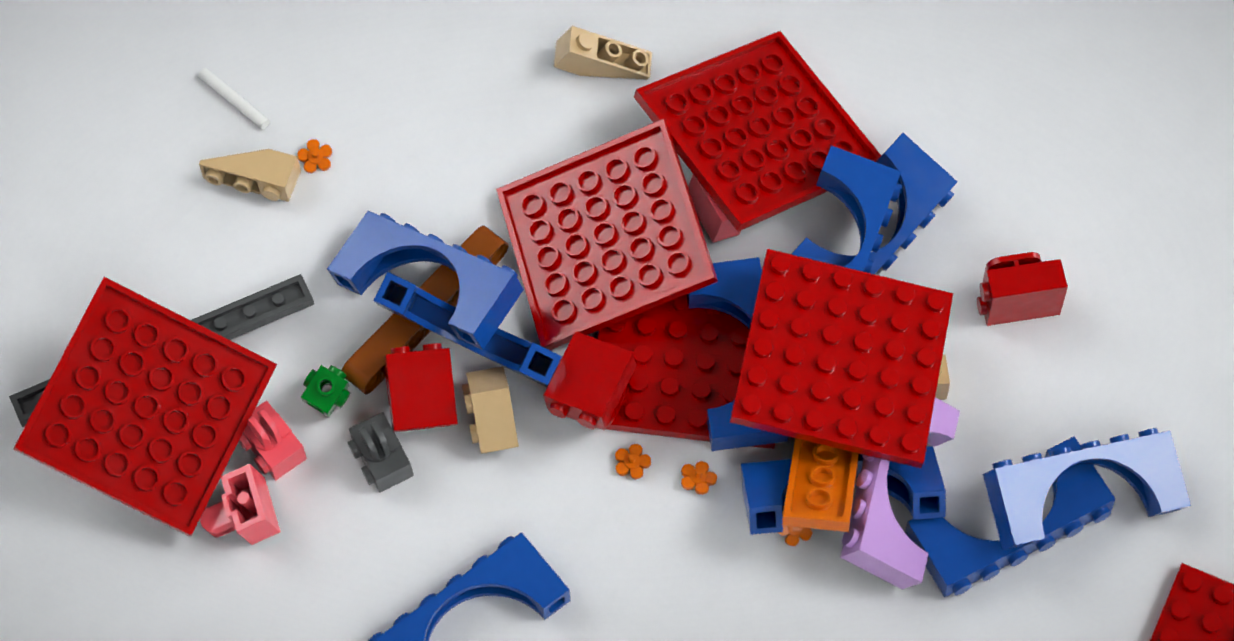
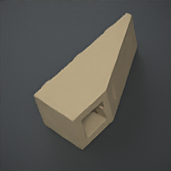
M571 26L556 41L554 67L580 76L648 80L651 72L652 52Z
M272 149L205 159L199 162L203 179L213 185L224 184L232 186L243 193L254 192L261 194L272 201L283 200L289 202L301 173L298 156Z

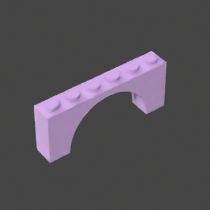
M936 397L927 444L933 447L954 439L960 414L959 410ZM863 455L861 472L856 479L857 489L852 505L849 532H845L843 535V548L840 558L900 589L922 583L928 553L918 547L905 534L894 516L887 492V473L890 461Z

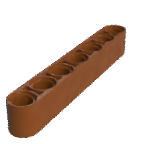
M482 225L462 243L461 247L468 254L475 257L482 255L494 265H497L505 256L509 244L488 227ZM441 265L419 288L456 307L459 298L458 275L452 269ZM393 313L347 360L341 371L347 375L345 377L346 380L364 394H369L386 378L384 356L391 354V348L410 346V352H412L431 331Z

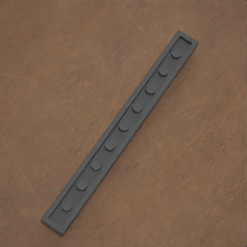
M299 274L194 318L191 321L231 340L314 305V300L302 274ZM49 380L9 396L22 427L26 426Z

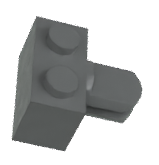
M383 412L349 428L352 440L347 442L355 459L361 457L365 466L361 468L362 473L369 485L375 483L379 493L414 476L411 463Z

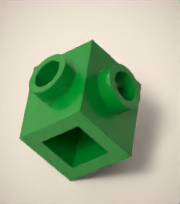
M322 365L318 371L312 369L303 383L307 388L301 395L302 401L325 416L330 417L336 406L341 409L351 394L347 390L349 387L348 381L345 380L347 375L333 365H330L329 369ZM329 385L332 387L329 392L322 391L324 386Z

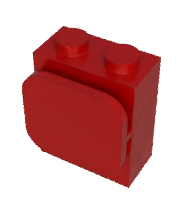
M1027 252L1001 256L990 260L985 267L983 283H980L981 297H977L978 312L980 316H985L986 325L991 326L1060 315L1068 288L1061 259L1042 262L1040 254Z
M575 331L543 395L549 412L559 418L568 417L574 419L589 429L600 428L606 430L613 423L626 397V386L637 366L634 353Z
M441 343L422 345V351L410 352V346L391 348V354L384 356L388 403L394 432L448 427L458 424L450 348H442Z

